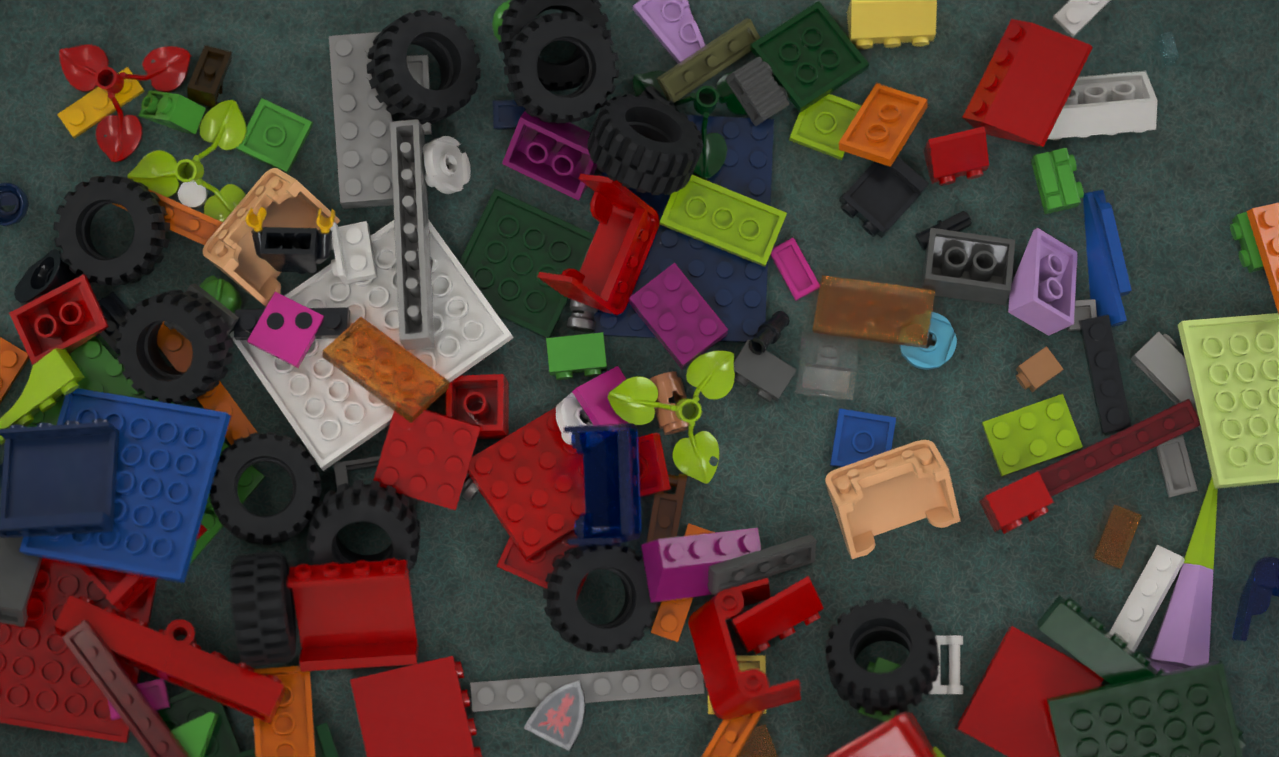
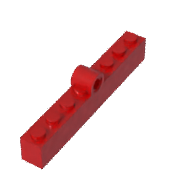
M69 596L54 625L58 636L64 637L84 620H88L118 661L271 724L285 695V686L278 677L271 674L262 676L255 673L253 667L244 663H239L238 665L231 663L221 653L212 652L210 654L202 651L201 646L196 644L194 627L186 620H174L167 626L166 631L159 629L157 632L147 628L148 625L139 619L132 618L130 621L121 617L122 614L113 608L106 607L104 610L94 606L95 603L84 596H79L78 598ZM179 635L187 636L182 641H178L175 639Z

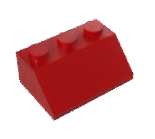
M809 576L734 618L730 624L746 652L754 651L757 655L771 647L768 641L779 636L780 640H783L796 632L794 626L804 622L807 626L821 618L819 612L824 607Z

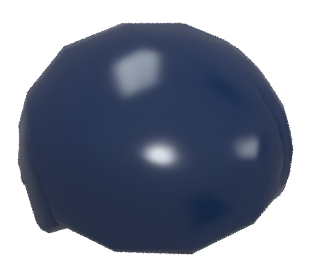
M3 182L0 184V225L10 226L19 223L27 214L29 207L28 197L19 186ZM16 205L15 209L11 212L4 211L1 206Z

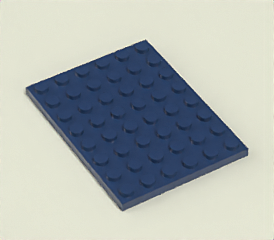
M686 115L690 121L694 122L697 130L701 133L703 116ZM709 116L707 134L719 133L723 136L727 145V156L721 169L711 178L704 180L770 206L774 119H767L755 127L750 118ZM601 172V176L608 177L607 173ZM629 187L628 189L658 213L659 220H661L671 194L665 195L661 193L660 195H652L651 192L641 193L637 192V189ZM659 224L658 231L632 295L675 263L727 327V336L719 342L746 343L748 339H753L758 333V328L766 321L768 262L766 267ZM629 302L624 312L619 315L606 313L601 310H597L594 314L596 325L593 333L603 332L604 336L657 339Z

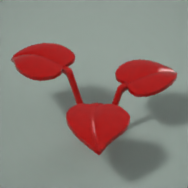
M80 45L59 50L61 67L68 82L74 88L83 92H90L98 86L108 93V98L111 99L118 113V116L108 115L103 118L96 128L97 143L112 162H120L134 153L143 135L140 120L134 115L123 116V110L115 97V94L123 89L124 80L147 81L151 79V84L156 90L161 92L174 91L186 79L191 58L189 51L174 46L157 48L147 54L143 60V69L148 74L135 75L126 74L125 72L119 74L114 69L108 67L109 63L106 53L95 45Z

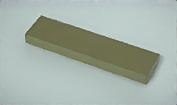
M746 18L656 78L668 101L672 100L675 103L751 51L750 45L760 39V36L751 19Z

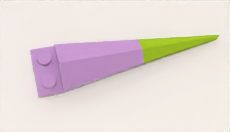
M1212 477L1184 558L1185 561L1179 572L1149 658L1151 660L1149 665L1157 671L1162 668L1170 672L1209 663L1218 488L1215 489Z

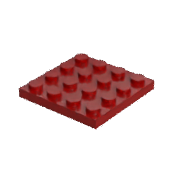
M556 407L471 458L467 471L525 560L622 502L623 499L589 448L580 447L575 444L570 445L562 439V432L556 421Z

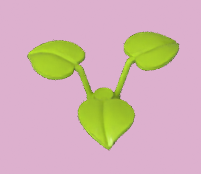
M234 100L223 101L205 114L200 124V136L203 140L212 142V145L199 155H195L193 159L180 160L177 163L176 159L168 152L162 150L153 151L142 158L138 165L127 175V178L142 183L148 189L165 197H170L178 191L179 180L182 182H196L197 185H201L215 194L205 202L204 214L224 222L246 196V193L234 184H227L219 191L216 187L203 181L204 167L200 160L214 151L217 146L223 150H233L245 139L247 131L246 122L237 102Z
M711 351L696 357L690 363L686 372V380L690 385L697 387L692 399H681L676 405L655 402L658 398L656 385L646 377L635 376L624 380L608 393L609 403L619 417L634 425L650 423L655 416L654 407L675 411L676 416L680 420L689 423V438H681L676 442L672 452L673 462L683 474L708 484L718 466V463L716 466H712L709 461L712 456L719 460V446L717 440L710 432L700 431L695 435L693 434L695 421L700 418L702 413L701 405L698 403L699 393L701 392L708 399L716 400L725 397L731 391L735 379L734 354L729 351Z

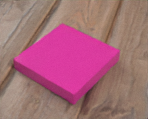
M274 292L247 342L299 368L316 338L315 334L322 324L324 316ZM307 312L311 315L312 324L309 328L300 329L297 327L295 318L299 313ZM279 313L283 316L284 324L281 328L274 330L267 325V318L270 314Z
M618 366L572 391L603 440L631 425V423L623 420L615 413L608 400V393L626 380Z

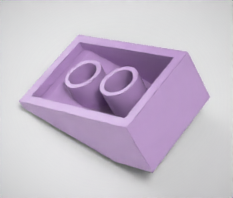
M1039 228L1033 230L1011 284L1008 313L1048 336L1073 325L1078 252Z

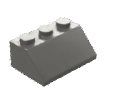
M930 228L923 266L921 294L1005 306L1011 292L1015 240Z

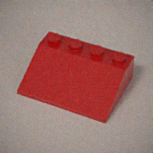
M1011 19L962 118L974 128L984 126L986 135L1044 147L1093 47L1090 44L1040 25Z

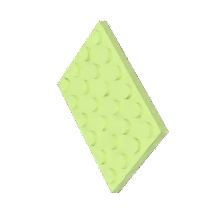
M1279 314L1181 321L1178 324L1179 334L1215 489L1279 483Z

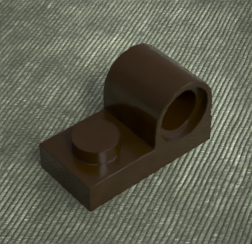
M204 46L187 87L188 99L210 108L219 104L217 99L218 95L222 94L223 80L232 60V52Z

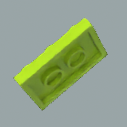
M1063 394L982 422L1001 477L1083 448Z

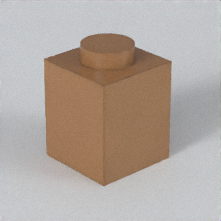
M1046 346L1016 368L1018 372L1016 379L1025 390L1029 388L1034 392L1064 369Z

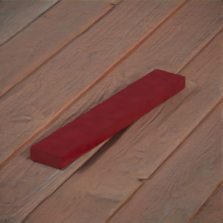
M1187 399L1038 472L1052 497L1200 426L1199 417L1190 399Z
M84 620L62 637L63 641L150 757H190L88 620Z

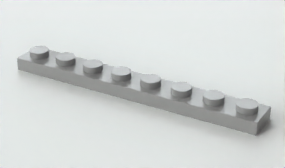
M700 665L470 683L472 712L537 707L550 693L578 680L581 681L585 703L704 694V681Z

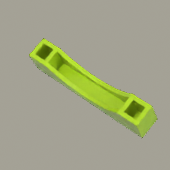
M55 348L32 366L29 380L22 395L13 407L0 418V429H8L10 425L28 426L34 421L33 416L39 411L45 412L51 409L56 404L55 399L62 394L68 395L79 387L78 382L85 377L66 349ZM0 435V445L5 443V438Z

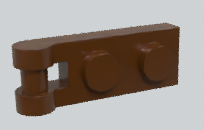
M679 473V476L668 474L670 486L677 487L675 495L664 493V491L655 494L647 543L658 539L677 537L687 474Z

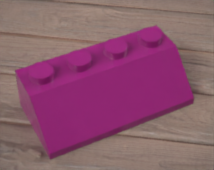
M758 528L658 539L641 545L651 603L714 595L708 589L709 566L762 550Z

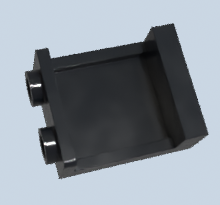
M898 156L891 167L873 162L850 189L840 197L839 201L842 203L840 208L849 217L854 218L856 215L864 222L862 227L868 234L873 237L878 235L882 238L926 190L929 183Z

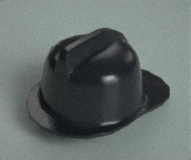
M51 250L44 258L27 270L15 287L14 295L17 301L20 303L28 302L36 296L44 295L76 278V275L69 269V265L61 260L59 250Z

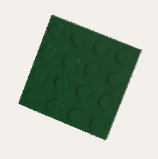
M494 189L459 262L499 317L544 338H550L569 298L561 295L539 279L538 274L543 272L561 275L568 268L580 271L594 234Z

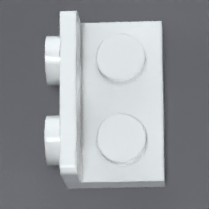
M367 221L340 227L334 222L330 228L332 231L331 250L334 249L335 259L331 260L334 276H339L344 285L377 278Z

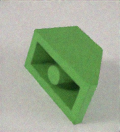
M208 712L172 730L173 735L190 757L205 756L219 714Z

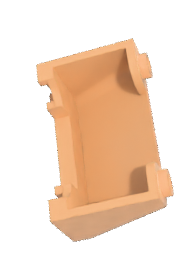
M272 168L262 175L203 248V255L265 307H267L274 292L281 293V283L277 280V277L282 272L276 271L266 260L257 256L251 233L254 228L246 223V216L250 208H253V213L256 216L260 207L265 208L267 215L262 223V228H317V230H320L321 228L316 223L319 209L322 208L321 215L323 217L329 218L331 215V211L299 181L278 168ZM335 216L334 222L338 224L340 219Z
M929 440L915 441L831 471L825 478L835 514L852 559L866 556L875 548L873 536L927 518L932 526L945 528L961 521L949 469L936 445Z

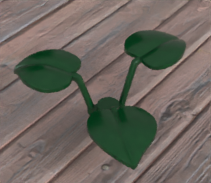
M666 71L635 74L633 77L635 96L641 95L646 87L653 86L667 99L656 79ZM733 72L723 75L718 80L716 89L712 86H702L696 94L691 93L690 96L674 103L680 106L694 101L695 110L703 115L701 128L703 150L693 171L702 179L714 176L723 166L727 156V145L723 136L719 133L707 134L709 114L715 110L717 102L720 104L726 102L728 110L734 114L747 115L725 80Z

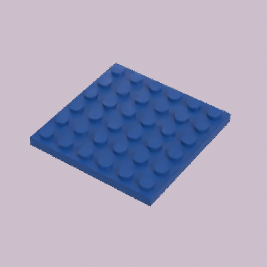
M79 388L65 395L57 425H64L66 421L92 423L94 419H105L119 430L113 532L23 537L19 551L30 556L185 583L231 416L226 412Z

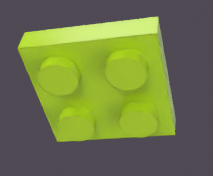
M828 94L804 111L799 112L789 140L842 160L845 152L839 150V141L858 113L861 105Z

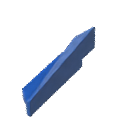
M1103 190L1084 193L1083 204L1090 299H1095L1097 317L1109 315L1111 327L1123 325L1127 319L1121 296L1128 295L1132 290L1113 209L1110 202L1106 203Z

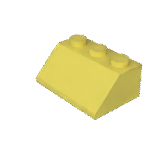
M850 0L847 11L849 39L856 45L857 49L872 48L873 44L884 43V47L887 48L899 47L901 42H912L913 46L929 45V41H933L936 35L937 0Z

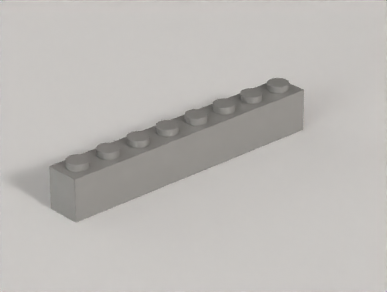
M419 119L390 122L399 337L405 350L435 348L427 183L424 178L426 172L423 154L425 134Z

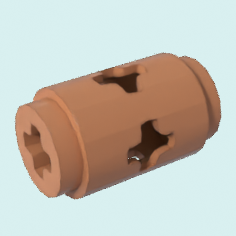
M676 371L650 378L658 389V398L655 402L676 405L681 399L687 398L682 379L678 377ZM674 395L675 403H669L668 399ZM654 407L659 428L663 429L665 435L688 430L689 423L680 420L676 416L675 411Z

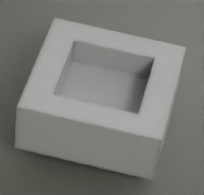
M1095 299L1075 301L1074 324L1067 327L1068 331L1080 330L1079 320L1097 317Z

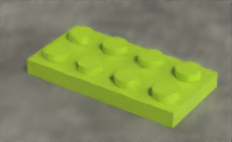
M692 175L684 188L671 194L659 224L766 267L787 213Z

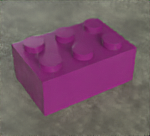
M526 112L519 119L502 162L503 165L578 201L588 188L586 184L578 179L580 174L593 175L597 167V163H593L587 146L591 132L572 123L544 122L540 118L532 117Z
M675 263L629 297L631 307L682 370L690 365L696 357L704 354L728 334L727 327Z

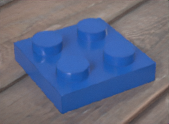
M839 408L830 466L841 468L891 450L896 418Z

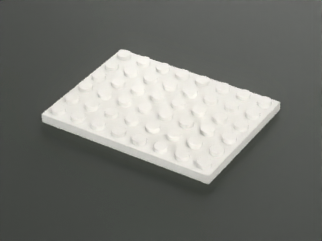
M394 220L371 235L377 278L344 285L339 276H334L332 266L329 264L285 295V297L307 308L348 307L350 310L349 338L315 339L299 368H296L249 344L247 340H236L234 338V331L229 334L323 471L389 426L397 401L412 406L419 405L513 339L512 334L430 221L429 240L435 348L405 350L400 342Z

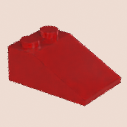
M84 274L9 313L32 365L55 348L66 349L68 353H71L109 327L89 281Z

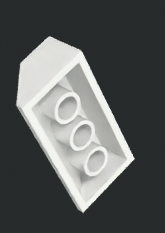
M1146 71L1078 77L1048 139L1059 140L1066 137L1085 138L1090 135H1115L1123 132L1141 133L1146 130H1156L1157 98Z

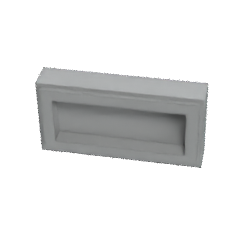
M1183 435L1156 446L1168 497L1198 491Z

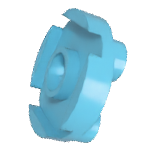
M923 312L911 317L905 322L899 334V346L902 356L908 363L919 369L930 370L941 367L952 357L956 349L957 338L951 323L947 318L935 312ZM927 333L931 334L932 340L935 341V346L923 347L920 336L925 337Z

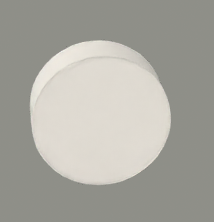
M184 182L179 187L178 198L183 205L197 209L205 204L207 190L205 187L197 185L196 182Z

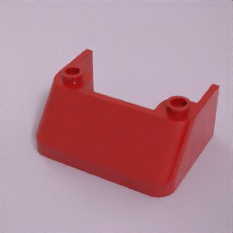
M580 174L578 179L595 191L590 202V211L592 216L600 222L580 271L568 268L561 275L539 272L538 278L567 298L606 313L619 315L627 307L629 297L632 295L659 228V215L652 207L628 188L622 186L617 180L613 181L603 176Z
M768 578L722 590L689 617V630L712 710L718 718L723 720L741 717L801 700L798 679L770 687L767 677L762 671L748 669L740 672L725 621L737 617L743 611L744 606L771 598Z

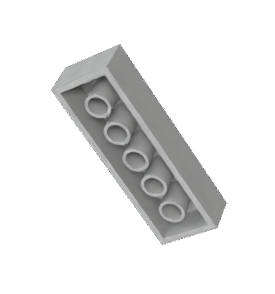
M381 32L329 36L340 204L343 209L394 205L390 122H394L393 115L386 110L388 106L385 102L380 103L375 97L378 93L375 88L371 89L369 80L372 79V75L367 73V64L372 61L368 59L369 48L374 46L373 40Z

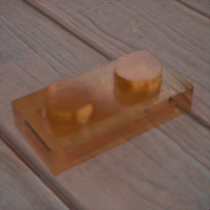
M1113 505L1092 559L1121 569L1142 515L1118 505Z

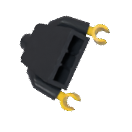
M251 207L246 216V223L254 228L251 233L257 256L266 260L279 272H298L300 274L317 272V265L323 263L331 254L332 231L329 229L333 226L335 211L332 209L330 217L325 218L321 215L322 208L319 209L316 223L321 228L320 230H317V228H262V223L267 215L265 208L260 207L256 216Z

